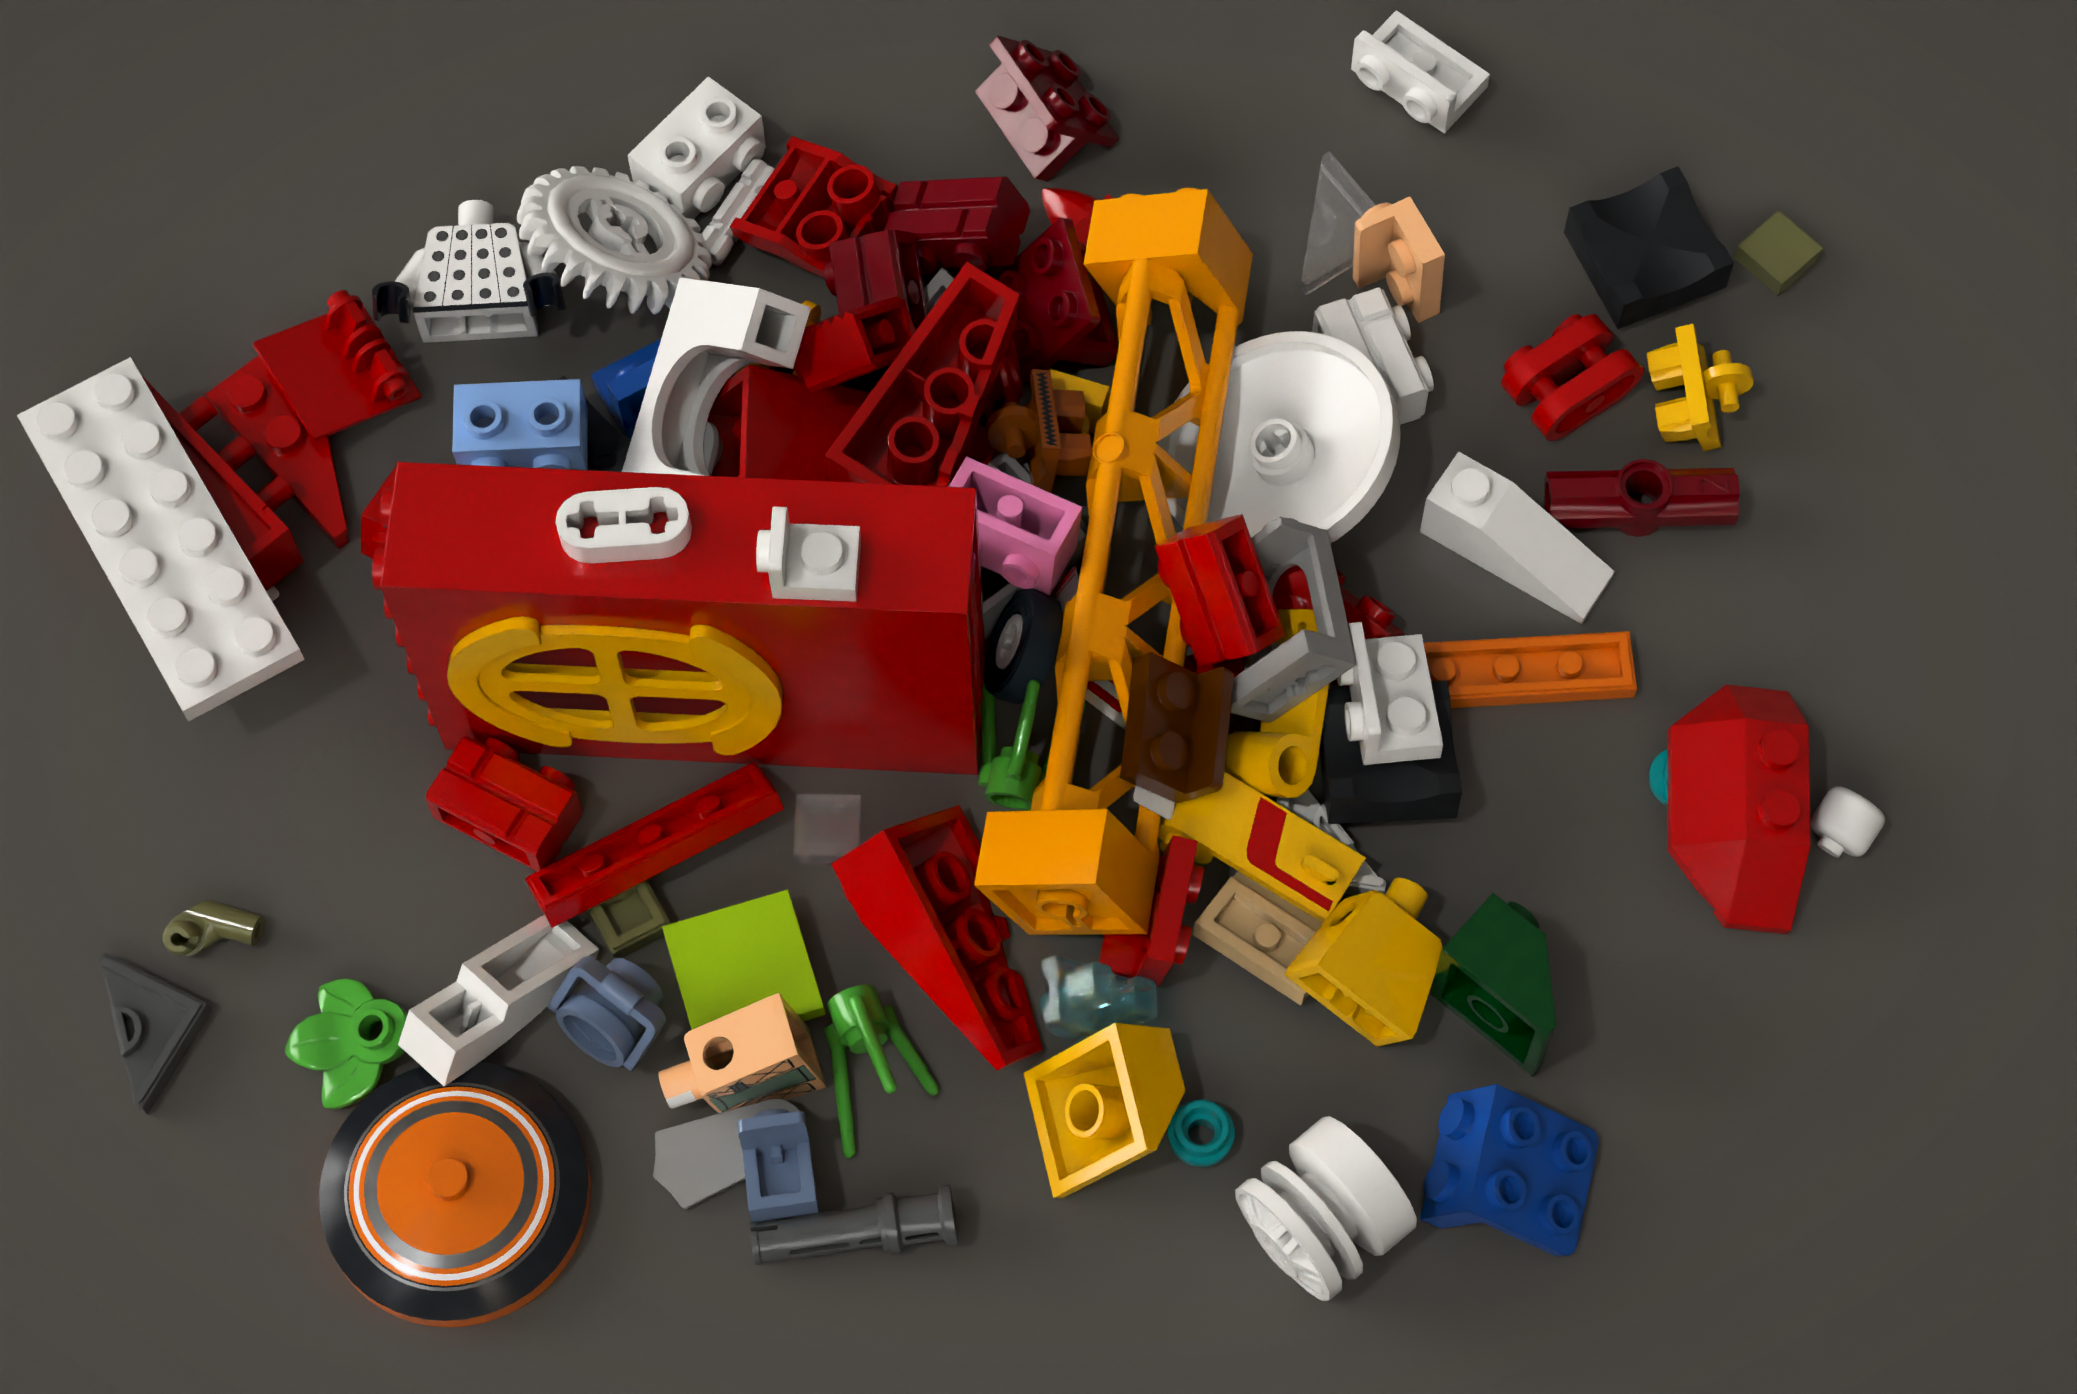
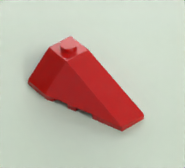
M960 805L884 829L831 863L842 885L845 897L852 904L861 923L995 1070L998 1071L1040 1052L1043 1048L1023 978L1015 970L1010 969L1002 945V942L1010 937L1006 919L1001 916L994 917L989 898L974 886L981 845Z

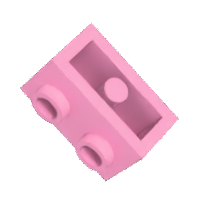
M966 456L949 487L976 488L980 565L1001 574L1009 583L1022 589L1033 588L1050 596L1077 548L1083 507Z

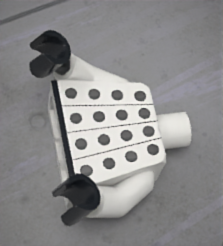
M468 200L461 203L458 207L457 226H439L431 229L427 235L425 248L414 253L397 279L377 284L372 289L374 320L380 321L385 315L398 314L400 323L408 324L411 322L410 310L413 308V314L423 343L538 336L537 310L549 305L558 306L559 311L565 310L566 304L560 278L554 270L542 271L543 255L529 256V243L519 242L515 225L510 223H494V207L489 202L483 200Z

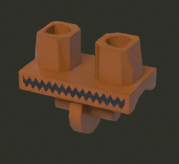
M1032 369L1030 374L1032 399L1023 407L1019 406L1016 402H1007L1002 405L1001 409L994 412L986 423L987 441L992 448L999 452L1007 453L1011 458H1020L1027 451L1031 485L1051 493L1055 475L1087 476L1092 456V445L1089 434L1059 433H1081L1085 419L1083 391L1053 389L1050 370Z

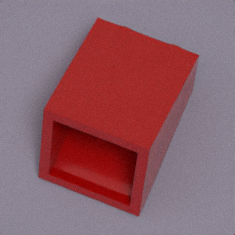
M753 365L746 366L723 385L707 419V422L716 426L719 437L723 442L722 456L716 467L713 468L712 476L825 481V453L870 392L834 385L811 393L807 389L805 382L797 375Z

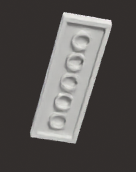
M131 357L17 415L188 722L305 660Z

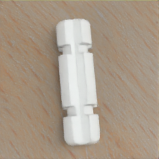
M754 159L749 163L739 182L734 185L713 216L710 224L702 232L706 241L702 247L710 252L713 261L712 265L714 266L722 264L731 251L734 242H737L739 239L733 235L730 229L731 223L735 217L742 218L775 170L763 160Z

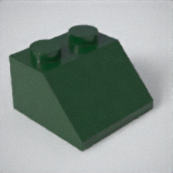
M1492 893L1442 948L1430 994L1533 1077L1542 1066L1556 1027L1546 934L1539 930L1540 925L1537 919L1525 907L1513 901L1507 904Z

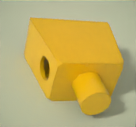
M1394 878L1385 895L1371 890L1345 898L1336 906L1288 966L1284 975L1376 1047L1413 1039L1418 1029L1443 948L1441 939L1417 921L1428 899L1427 892L1420 885L1409 879Z

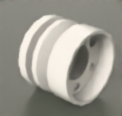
M1327 1116L1322 1117L1289 1145V1155L1298 1175L1281 1163L1271 1161L1261 1168L1263 1182L1256 1178H1250L1235 1189L1236 1201L1262 1248L1279 1268L1291 1276L1308 1293L1321 1301L1331 1300L1342 1290L1340 1275L1346 1279H1356L1363 1273V1263L1354 1242L1375 1256L1384 1255L1414 1230L1417 1222V1217L1408 1197L1381 1159L1345 1124Z

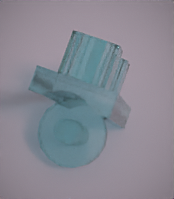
M1058 955L1041 960L1042 972L1048 979L1050 992L1045 993L1041 997L1039 1007L1043 1012L1046 1028L1050 1033L1065 1039H1073L1079 1035L1090 1037L1113 1023L1138 1025L1156 1019L1158 1016L1157 988L1154 980L1142 976L1129 979L1114 974L1110 966L1096 961L1083 964Z

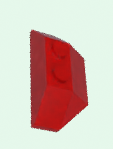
M1726 684L1667 730V851L1693 887L1715 909L1713 914L1724 928L1788 934L1792 929L1810 851L1809 725L1788 691Z

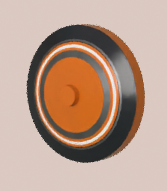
M479 1062L446 1086L439 1083L421 1066L398 1075L378 1087L351 1112L341 1125L326 1155L319 1187L320 1218L326 1242L334 1259L354 1287L370 1302L398 1318L416 1324L448 1328L472 1326L501 1318L520 1309L545 1291L562 1273L579 1246L586 1227L591 1201V1176L587 1156L576 1128L563 1107L543 1087L528 1077L512 1069L486 1062Z

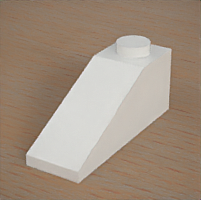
M1459 451L1426 498L1420 529L1422 534L1580 624L1584 622L1613 578L1615 572L1514 482Z

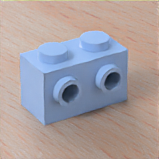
M580 379L454 385L452 453L456 464L588 470V407Z

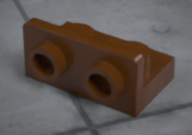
M1152 652L1133 658L1120 778L1175 803L1219 791L1223 786L1226 767L1225 758L1229 718L1232 708L1233 671L1224 667H1218L1197 674Z

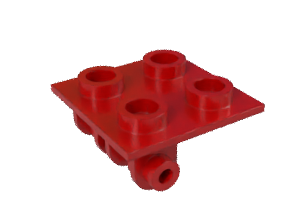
M347 290L337 291L327 299L326 303L330 308L327 314L259 339L252 344L314 442L414 402L422 397L410 378L409 373L403 367L391 349L390 344L382 335L381 330L363 306L361 299L356 295H350Z

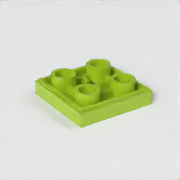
M788 889L662 926L692 1030L777 993L782 995L803 1021L825 1015L822 999Z

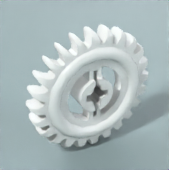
M572 166L570 171L564 168L552 170L550 174L537 177L534 184L525 189L517 213V222L521 224L519 237L522 240L530 241L528 255L541 256L546 252L542 263V271L554 270L559 263H564L566 267L561 277V287L569 284L575 276L582 275L585 277L583 299H587L599 285L605 286L607 290L606 307L608 309L615 304L622 291L628 294L627 303L630 313L634 314L639 309L644 296L647 295V306L656 315L664 304L671 308L680 277L708 281L710 276L709 269L713 263L710 252L702 247L706 241L703 234L700 233L701 227L694 219L684 218L686 211L681 210L675 204L667 202L668 198L659 191L652 192L649 190L650 184L641 180L635 183L631 182L628 175L620 172L612 176L609 175L606 169L594 167L592 173H590L582 166ZM586 212L592 220L588 233L582 228L577 217L580 213ZM647 234L653 238L658 249L653 254H649L643 245Z

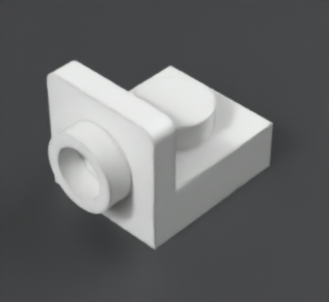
M773 506L771 530L758 531L756 548L757 572H768L772 598L857 602L861 552L860 526L792 524L789 521L787 507Z

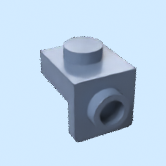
M768 1109L757 1113L753 1118L737 1121L738 1135L743 1153L751 1222L819 1213L811 1143L804 1112Z

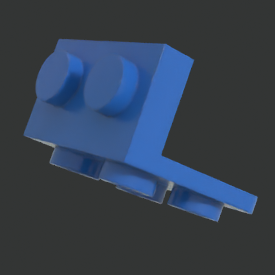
M1498 1084L1449 1094L1447 1104L1444 1106L1438 1121L1440 1134L1433 1164L1424 1181L1425 1198L1420 1220L1440 1229L1482 1222L1554 1256L1561 1257L1573 1254L1577 1247L1599 1144L1595 1131Z

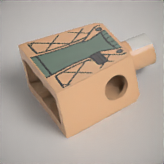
M780 993L688 1031L684 1035V1041L690 1060L661 1070L658 1073L663 1094L671 1109L703 1098L718 1113L768 1099L788 1100L827 1087L810 1029Z

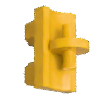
M1694 324L1676 327L1677 343L1669 344L1646 353L1649 373L1656 391L1684 385L1686 397L1655 404L1659 432L1664 442L1686 441L1697 438L1703 451L1721 448L1714 399H1719L1722 412L1730 413L1738 410V396L1746 393L1753 386L1752 369L1741 363H1732L1731 353L1728 350L1714 352L1712 354L1714 366L1708 368L1706 350L1703 345L1698 344Z

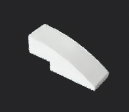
M543 915L462 963L456 982L409 1009L398 1045L439 1083L446 1086L489 1056L548 1006L568 972L583 957L588 956L596 959L599 948L568 921L551 928Z

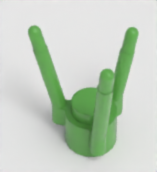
M1036 679L1030 680L1027 684L1013 747H1003L998 757H996L995 696L986 690L985 682L983 683L981 714L982 766L978 785L986 788L984 796L986 800L998 806L1017 810H1031L1033 792L1046 776L1049 753L1042 767L1037 765L1039 756L1027 750L1040 689V683ZM1084 702L1083 714L1087 707L1086 702Z
M867 984L847 988L837 993L827 1003L833 1023L824 1028V1033L831 1050L839 1131L843 1155L846 1158L854 1157L856 1148L845 1047L849 1046L850 1051L855 1054L868 1052L884 1090L889 1094L894 1093L897 1089V1084L882 1047L888 1039V1034L926 1092L931 1096H935L939 1092V1087L928 1071L927 1066L900 1027L893 1007L883 1006L877 988Z

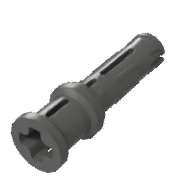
M950 1184L941 1185L938 1193L898 1199L893 1192L885 1193L883 1197L877 1198V1204L861 1206L859 1208L839 1209L759 1222L750 1221V1237L755 1265L777 1262L784 1259L804 1258L881 1246L884 1252L890 1251L892 1255L902 1253L903 1247L906 1245L944 1240L948 1246L958 1245L956 1216Z

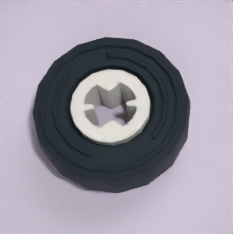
M1021 589L1006 604L990 637L985 657L984 682L986 690L990 694L1010 703L1022 704L1027 684L1030 680L1036 679L1039 681L1040 687L1042 686L1054 661L1061 636L1062 610L1059 601L1035 589Z

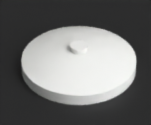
M1307 331L1269 334L1234 347L1207 523L1243 514L1252 538L1262 530L1264 525L1281 516L1293 518L1298 522L1328 530L1330 543L1351 530L1365 517L1380 498L1391 478L1398 457L1401 431L1399 413L1393 394L1378 369L1362 352L1335 337ZM1190 383L1182 390L1175 402L1189 393ZM1189 421L1158 441V445L1192 475L1199 426ZM1167 498L1170 513L1183 529L1188 498Z

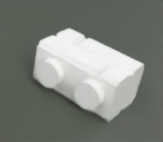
M1378 287L1353 295L1350 300L1343 298L1324 304L1314 311L1312 332L1332 336L1350 344L1362 352L1378 369L1393 394L1399 413L1400 425L1420 419L1425 414L1428 392L1434 389L1431 370L1423 356L1413 357L1407 343L1411 339L1407 316L1400 305L1391 307L1383 289Z

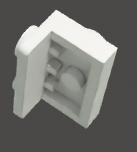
M1397 10L1373 35L1363 30L1354 39L1351 70L1357 74L1359 79L1369 88L1377 91L1382 90L1398 101L1415 120L1422 123H1430L1444 134L1488 87L1490 77L1488 72Z

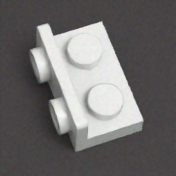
M1362 622L1348 623L1356 666L1339 676L1337 681L1339 686L1349 685L1352 702L1345 703L1346 732L1349 741H1359L1363 765L1441 758L1443 741L1422 634L1365 639Z

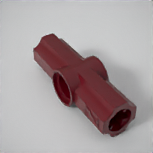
M1639 459L1631 461L1622 470L1547 471L1544 479L1543 503L1544 510L1565 528L1616 527L1628 536L1642 537L1652 534L1660 526L1736 525L1739 517L1740 489L1738 475H1736L1734 468L1666 469L1654 460ZM1628 494H1645L1653 502L1647 504L1639 503Z

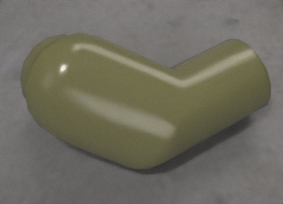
M205 900L177 915L169 922L163 932V943L170 953L178 956L194 955L223 938L255 946L261 938L265 920L263 915L216 901Z

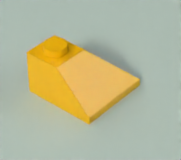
M1113 1023L1023 1073L1053 1198L1063 1199L1157 1150L1186 1091L1170 1028Z

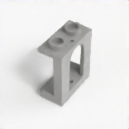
M1281 516L1264 525L1262 530L1251 539L1271 595H1273V590L1279 577L1288 568L1297 565L1303 569L1308 582L1318 633L1303 629L1280 646L1277 640L1255 654L1242 657L1244 671L1233 679L1232 708L1230 713L1269 723L1356 666L1328 530L1298 522L1293 518Z

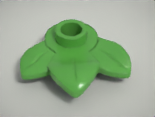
M347 978L337 979L319 987L318 1001L322 1013L310 1016L299 1023L289 1036L285 1046L286 1056L296 1064L314 1071H324L322 1103L327 1109L344 1108L364 1099L378 1085L383 1065L400 1058L405 1053L398 1043L407 1018L406 1011L400 1005L388 999H375L365 984ZM381 1020L383 1024L381 1034L376 1039L370 1041L373 1027Z

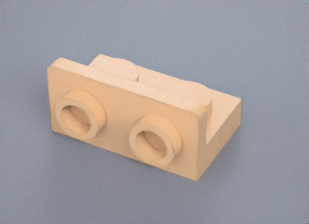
M1409 196L1394 204L1385 202L1370 208L1355 222L1353 280L1357 287L1360 289L1386 278L1389 290L1396 303L1400 306L1407 304L1418 323L1440 314L1445 254L1412 198Z

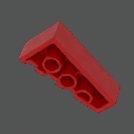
M966 262L825 453V481L949 487L966 458L1016 328L1020 294L969 262Z

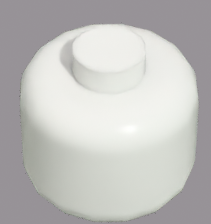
M1835 786L1828 791L1812 815L1810 826L1820 837L1817 845L1825 852L1836 858H1839L1842 852L1850 856L1860 857L1867 852L1883 828L1885 816L1879 808L1863 796L1845 787Z

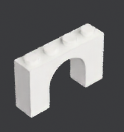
M680 277L622 472L710 476L704 461L703 443L707 419L718 393L737 370L748 364L759 363L793 369L811 307L760 288Z

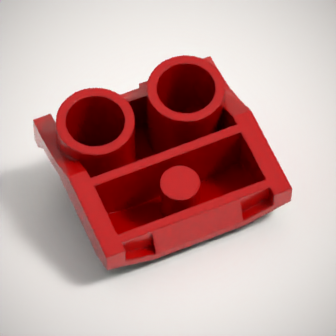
M791 136L786 143L788 151L742 218L735 217L730 225V229L734 236L746 244L777 255L795 266L825 278V264L828 260H831L830 242L884 231L890 212L895 211L893 202L898 186L873 174L865 166L856 164L841 152Z

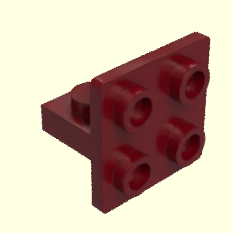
M999 35L989 44L1002 64L975 92L1035 179L1048 182L1087 142L1111 148L1119 140L1118 135L1108 122L1111 119L1109 110L1097 97L1085 90L1078 79L1081 71L1067 54L1060 50L1052 52L1039 48L1028 40L1019 42Z
M1058 218L1015 258L1013 265H1008L994 278L1020 294L1017 324L1012 337L1016 346L1021 381L1030 382L1032 369L1048 370L1058 360L1106 367L1117 357L1118 344L1102 289L1083 264L1086 250H1081L1071 219Z

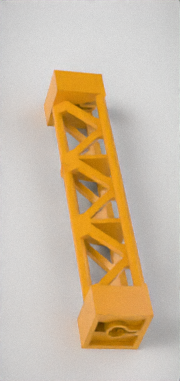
M1182 188L1172 193L1153 195L1131 193L1122 195L1120 198L1094 200L1083 264L1116 306L1119 346L1108 410L1097 421L1088 470L1086 492L1089 522L1077 593L1070 601L1066 602L1055 664L1058 705L1046 776L1033 792L1030 811L987 812L974 883L976 888L1028 935L1148 934L1159 864L1157 841L1161 816L1139 805L1134 836L1106 809L1132 787L1135 788L1134 784L1120 778L1121 765L1089 790L1073 785L1088 681H1114L1126 725L1133 658L1152 652L1185 668L1188 645L1184 642L1180 633L1181 618L1171 590L1162 582L1159 573L1122 599H1117L1104 593L1118 502L1145 500L1156 544L1176 534L1167 498H1188L1183 530L1207 523L1237 327L1243 321L1253 258L1252 251L1208 189ZM1193 296L1217 313L1209 365L1206 363L1191 309ZM1154 299L1169 305L1190 383V391L1186 396L1156 415L1148 417L1135 412L1147 325H1151L1153 315L1151 301ZM1189 421L1199 426L1192 475L1156 443ZM1160 601L1171 605L1163 656L1131 629L1126 627V625Z

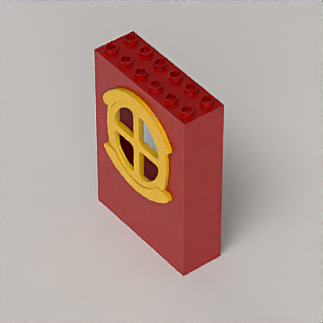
M397 462L394 487H385L382 493L381 521L383 528H388L385 549H376L374 553L372 582L375 590H382L386 619L394 620L396 625V644L398 647H404L406 650L408 674L416 675L418 698L420 701H426L429 725L437 728L445 750H454L462 737L468 736L482 744H485L488 738H494L507 744L517 753L736 764L756 762L757 765L978 775L982 691L986 654L976 488ZM648 487L669 488L679 493L687 504L692 525L691 538L682 551L674 556L663 559L607 563L578 562L569 557L562 548L555 523L557 511L564 501L575 494L588 491ZM773 506L787 507L789 521L792 524L860 526L861 552L857 602L772 598L768 572H757L756 548L758 531L771 530ZM665 512L653 514V522L649 524L653 534L665 532L666 522H669ZM597 517L584 518L583 528L579 529L582 538L589 539L594 537V531L599 526Z

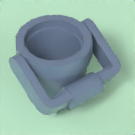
M583 957L568 972L547 1008L556 1013V1020L562 1031L583 1052L607 1066L619 1068L623 1065L631 1072L643 1059L666 1023V1016L659 1008L664 1001V994L660 986L645 970L624 958H615L605 967L593 957ZM581 978L587 982L577 994L570 995Z

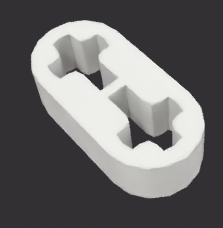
M661 487L588 491L575 494L563 502L557 511L555 521L562 548L569 557L583 563L652 560L671 557L685 548L692 532L685 500L679 493L669 488ZM665 512L669 522H666L665 532L653 534L649 526L653 522V514ZM597 517L599 526L594 531V537L589 539L582 538L579 529L583 528L584 518Z

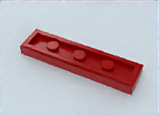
M752 762L527 876L525 881L551 928L769 818L784 810V807L775 788L756 762Z

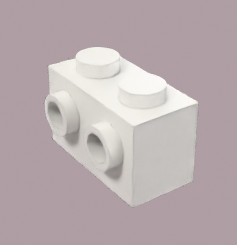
M708 76L627 155L633 182L641 180L650 184L649 190L652 192L659 191L668 198L667 202L675 204L681 210L686 211L684 218L694 219L700 212L710 211L720 201L725 188L741 172L745 171L749 163L754 159L761 160L766 148L762 115Z

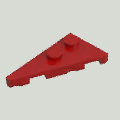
M258 355L205 395L216 408L218 415L237 436H244L251 443L256 451L255 456L275 478L282 476L288 481L295 492L293 499L336 547L340 549L349 542L346 536L348 534V522L339 491L330 437L327 436L315 442L313 441Z

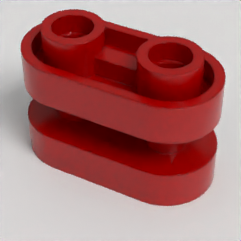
M1574 314L1568 317L1555 329L1552 337L1535 348L1531 345L1520 348L1507 359L1503 366V370L1506 373L1501 380V387L1516 405L1524 406L1535 400H1538L1540 403L1531 416V422L1547 441L1561 439L1620 401L1639 383L1644 374V368L1627 349L1617 350L1610 355L1605 353L1613 340L1614 334L1597 314H1589L1584 317L1580 314ZM1586 368L1585 371L1578 374L1577 376H1575L1574 378H1572L1571 380H1569L1568 382L1559 387L1560 384H1562L1563 382H1565L1566 380H1568L1569 378L1573 377L1574 375H1576L1577 373Z

